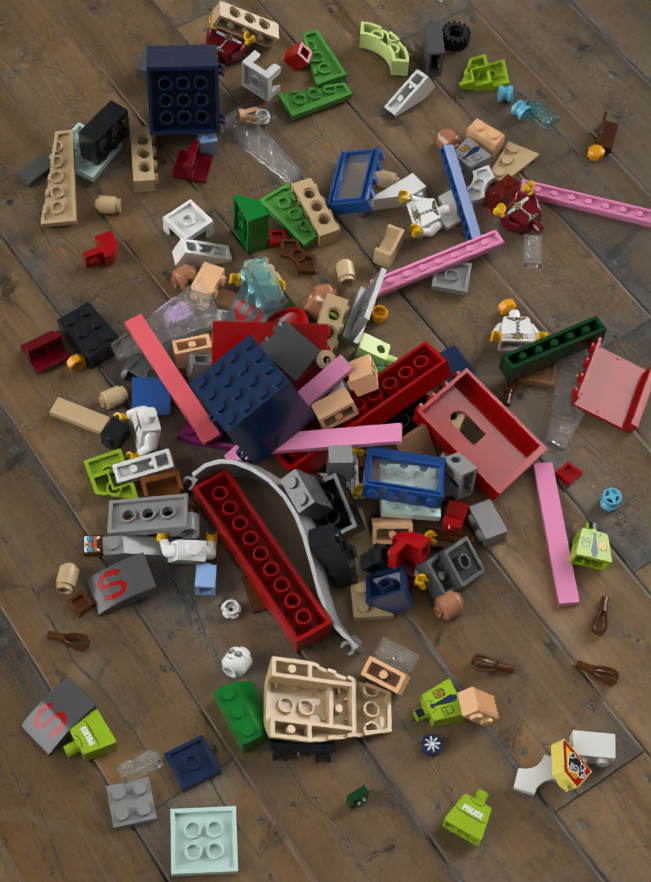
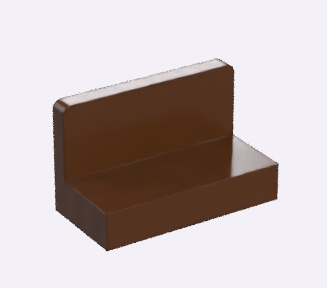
M605 111L595 144L601 145L605 152L611 153L618 124L606 121L608 112Z

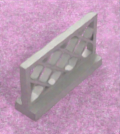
M384 268L380 269L367 289L363 287L358 289L341 334L340 341L355 349L360 343L366 323L372 313L386 273Z

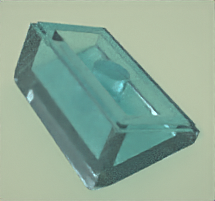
M538 99L527 100L525 105L532 108L529 117L544 129L550 128L560 120L558 115Z

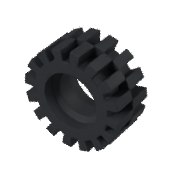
M449 21L447 24H444L442 27L444 48L447 47L449 51L453 49V52L457 49L459 52L461 48L464 50L468 47L471 35L469 26L466 27L465 23L461 24V21H458V23L456 21H453V23Z

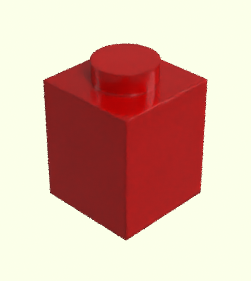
M301 41L287 48L283 61L296 71L309 64L312 51Z

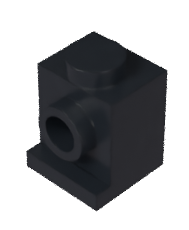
M376 543L375 548H371L368 552L361 554L360 564L362 570L372 574L391 568L388 566L389 557H387L389 547Z

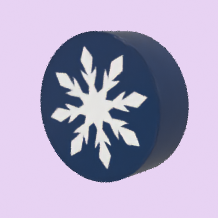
M435 734L426 735L421 743L423 753L430 757L440 754L443 747L441 738Z

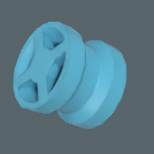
M513 85L508 87L498 86V102L503 100L512 102Z
M518 100L511 108V114L518 116V120L521 122L526 120L532 112V108L526 106L523 100Z
M607 488L600 500L602 509L608 512L616 511L622 500L621 492L616 488Z

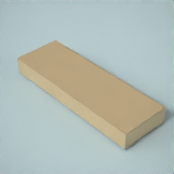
M60 397L57 398L49 411L53 417L99 435L110 421L109 416Z

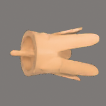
M259 108L237 109L236 115H233V117H236L238 123L248 122L257 124L250 121H258L260 118L248 113L258 111Z

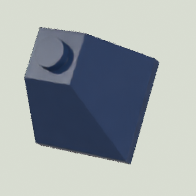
M404 564L397 566L396 569L390 568L366 575L365 602L367 605L392 614L413 608L412 591Z

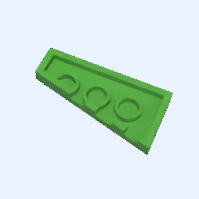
M316 29L302 34L303 43L312 51L309 64L316 88L319 89L323 85H330L347 79L346 72L319 31Z
M345 82L323 85V88L319 89L311 87L306 91L300 92L298 90H292L291 93L287 94L279 92L277 93V98L293 121L352 98V92Z
M288 183L260 199L264 208H268L270 215L293 239L299 240L302 249L317 241V235L308 219L305 218L302 208L296 202V197L291 193Z

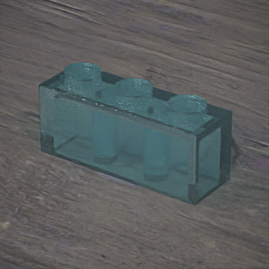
M265 258L245 260L240 270V275L245 280L248 291L253 295L256 306L260 308L262 314L283 310L286 296Z

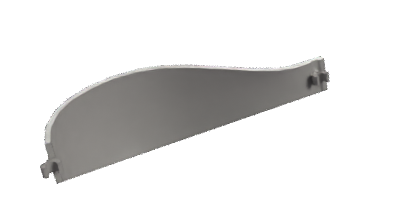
M218 459L204 463L192 473V477L186 476L182 479L184 485L192 481L188 489L193 492L194 486L227 469L232 477L253 479L276 490L288 505L301 533L323 610L331 620L332 626L346 639V641L341 643L340 647L345 649L346 646L350 645L351 651L348 652L350 657L354 656L356 651L362 654L366 651L361 646L363 642L355 634L351 636L346 631L336 614L326 574V565L320 564L311 549L309 529L316 528L314 520L297 512L281 484L280 478L257 465L241 460Z

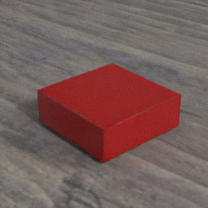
M285 229L268 230L269 248L280 247V239H287Z
M567 461L556 471L555 476L570 487L582 476L583 472L570 461Z

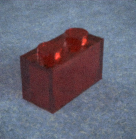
M507 174L485 192L483 207L492 214L493 209L499 203H503L507 207L518 197L521 183Z

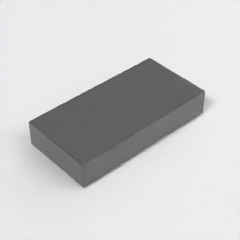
M44 154L17 173L18 178L31 187L50 172L51 160Z

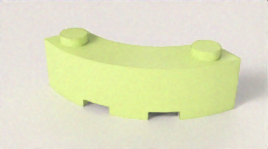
M361 21L359 48L374 51L382 56L390 67L391 75L407 76L409 55L406 47L401 44L400 38L391 31L387 32L381 29L382 26Z

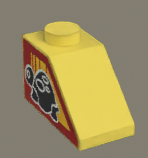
M565 738L551 745L552 776L565 792L578 788L592 771Z

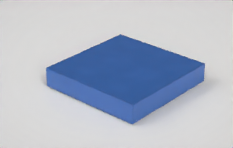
M132 377V408L137 406L154 407L157 411V416H170L171 395L159 377Z

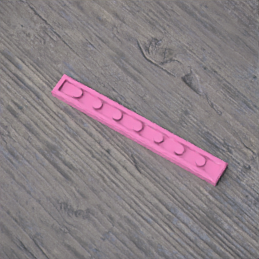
M522 179L518 196L528 194V192L522 190V185L524 183L528 185L530 180ZM535 182V188L532 190L536 193L538 201L651 227V209Z
M493 230L389 272L384 276L378 297L503 247L505 242L497 230Z
M339 355L302 387L298 393L311 408V404L319 401L354 369L342 355ZM235 445L224 455L227 460H240L236 454L239 448L238 445ZM245 457L246 462H248L250 459Z
M393 423L298 431L271 454L328 450V445H352V448L402 444V424Z
M533 463V472L558 605H579L580 601L573 565L569 563L570 550L553 463Z

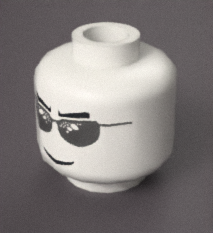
M231 647L221 661L222 670L225 674L232 678L242 677L252 665L250 651L245 647Z

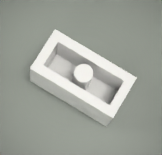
M572 731L569 737V744L586 765L588 763L596 764L598 767L612 765L615 760V734Z

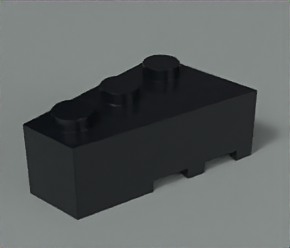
M332 523L309 529L311 549L320 564H325L328 568L326 574L328 577H333L334 588L357 584L355 564L357 551L355 546H352L348 539Z

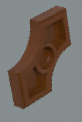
M280 239V258L293 262L297 267L298 274L316 275V255L305 252L301 248L298 239Z

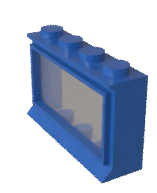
M379 145L375 149L347 152L341 150L340 157L337 160L338 165L334 172L333 184L330 187V195L327 198V206L331 209L333 215L373 211L368 199L375 198V191L372 185L379 183L375 171H382L380 161H385V156Z
M369 446L364 459L361 497L440 509L444 498L446 458Z

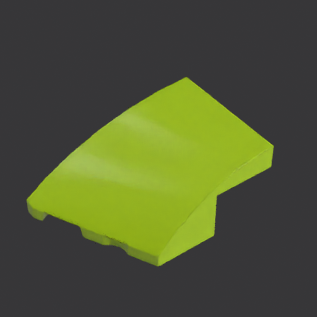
M486 54L470 58L468 66L463 73L462 82H459L460 89L473 91L497 90L499 85L508 87L510 81L505 59L488 63Z
M121 448L84 460L95 495L125 499L139 498L133 481L117 484L112 465L125 461Z

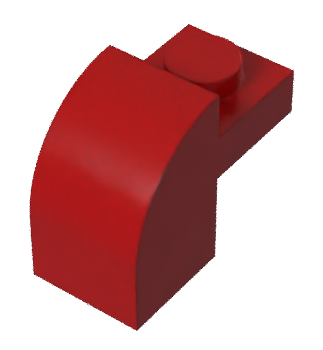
M111 230L96 235V248L83 252L86 268L96 267L102 263L108 268L116 262L118 257L117 241Z
M450 498L446 514L443 517L441 530L461 533L469 504Z
M401 532L394 535L392 546L387 553V557H389L388 566L396 569L404 559L420 564L429 555L431 538L416 532Z

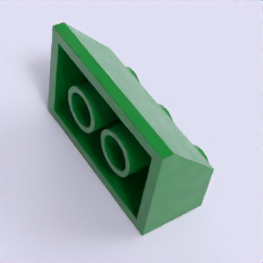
M235 194L233 195V229L247 254L249 255L268 248V229H270L268 222L270 213L268 208H264L261 201Z
M252 681L232 682L214 691V701L243 754L272 739L269 738L263 725L264 703Z

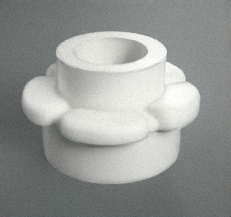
M259 109L254 115L260 118V120L255 121L260 125L269 123L271 118L266 109Z
M227 600L221 606L222 615L225 618L235 619L241 612V606L235 600Z

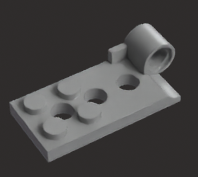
M188 493L109 501L108 536H135L168 532L170 537L181 536L187 540L199 537L200 516L197 513L188 512ZM167 511L173 512L170 516H164V513ZM147 513H153L150 518H144ZM127 515H134L129 520L124 519Z

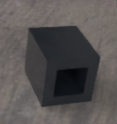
M113 416L100 433L102 444L108 449L116 450L121 448L131 435L130 425Z

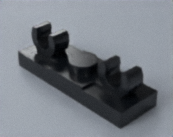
M270 739L273 761H276L278 753H283L284 761H288L287 751L295 752L297 756H308V753L316 752V763H319V756L325 754L327 756V763H330V753H334V741L304 743Z

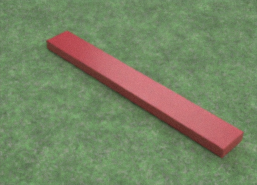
M142 314L126 321V328L202 444L206 445L219 438L220 432L208 418V414Z

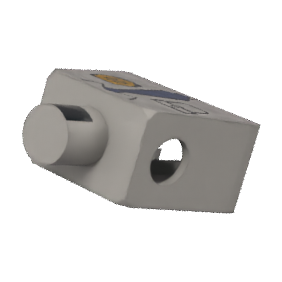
M467 137L456 149V156L459 159V165L465 177H472V171L486 165L490 167L492 155L470 137Z
M459 452L449 456L446 453L440 454L438 457L446 458L444 485L456 500H460L473 494L478 468Z

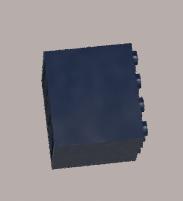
M216 44L147 46L146 70L150 135L220 133V124H223L224 127L226 126V114L220 113L219 75L225 76V72L222 71L225 69V65L218 63Z
M251 334L189 383L210 411L208 418L212 421L213 425L218 427V421L225 432L238 445L239 448L236 454L240 460L246 462L245 457H248L254 465H258L317 417Z

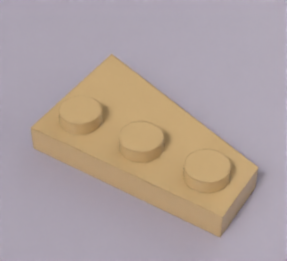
M508 141L491 170L495 177V182L493 183L503 187L515 178L517 173L525 170L531 162L538 160L540 154Z

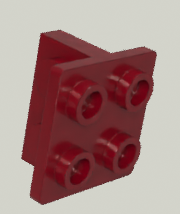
M193 140L191 147L188 146L187 150H179L172 177L206 183L213 155L201 153L200 141Z
M52 330L20 346L37 374H41L70 358V354L64 347L63 338L59 330L55 332Z

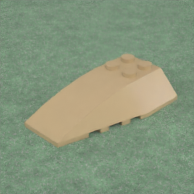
M272 656L264 684L263 725L269 738L304 743L391 733V692L367 682L361 683L356 681V678L349 675L347 677L336 673V670L322 668L319 664L312 661Z

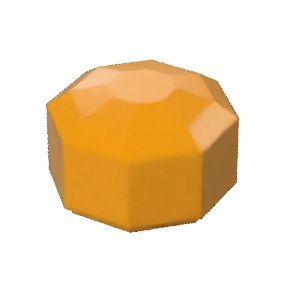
M593 144L588 149L587 157L591 161L598 162L603 159L605 149L601 145Z
M506 299L498 305V311L501 315L507 316L509 311L516 310L517 305L514 300Z
M376 305L373 307L370 318L373 322L381 324L387 321L389 311L385 306Z
M75 354L66 361L69 370L74 372L81 370L86 365L82 354Z

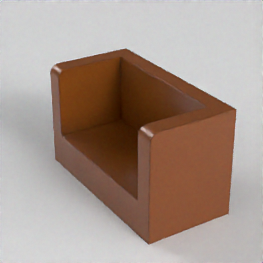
M178 468L140 477L143 497L184 494V487Z

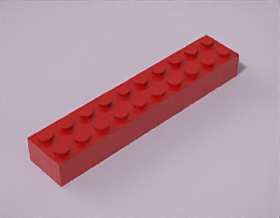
M424 341L378 373L379 389L357 397L354 391L350 392L349 394L359 414L333 428L381 425L450 378L452 373L448 361L427 341ZM314 418L300 431L321 430L322 427L317 418ZM328 450L272 455L286 474H289L294 469L311 474L327 463Z
M226 469L194 486L193 494L195 501L215 531L218 532L219 537L296 653L331 634V620L229 471Z

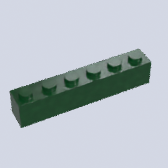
M594 316L503 354L499 369L507 381L510 382L588 349L591 342L595 343L599 337L602 338V343L607 329L598 316Z

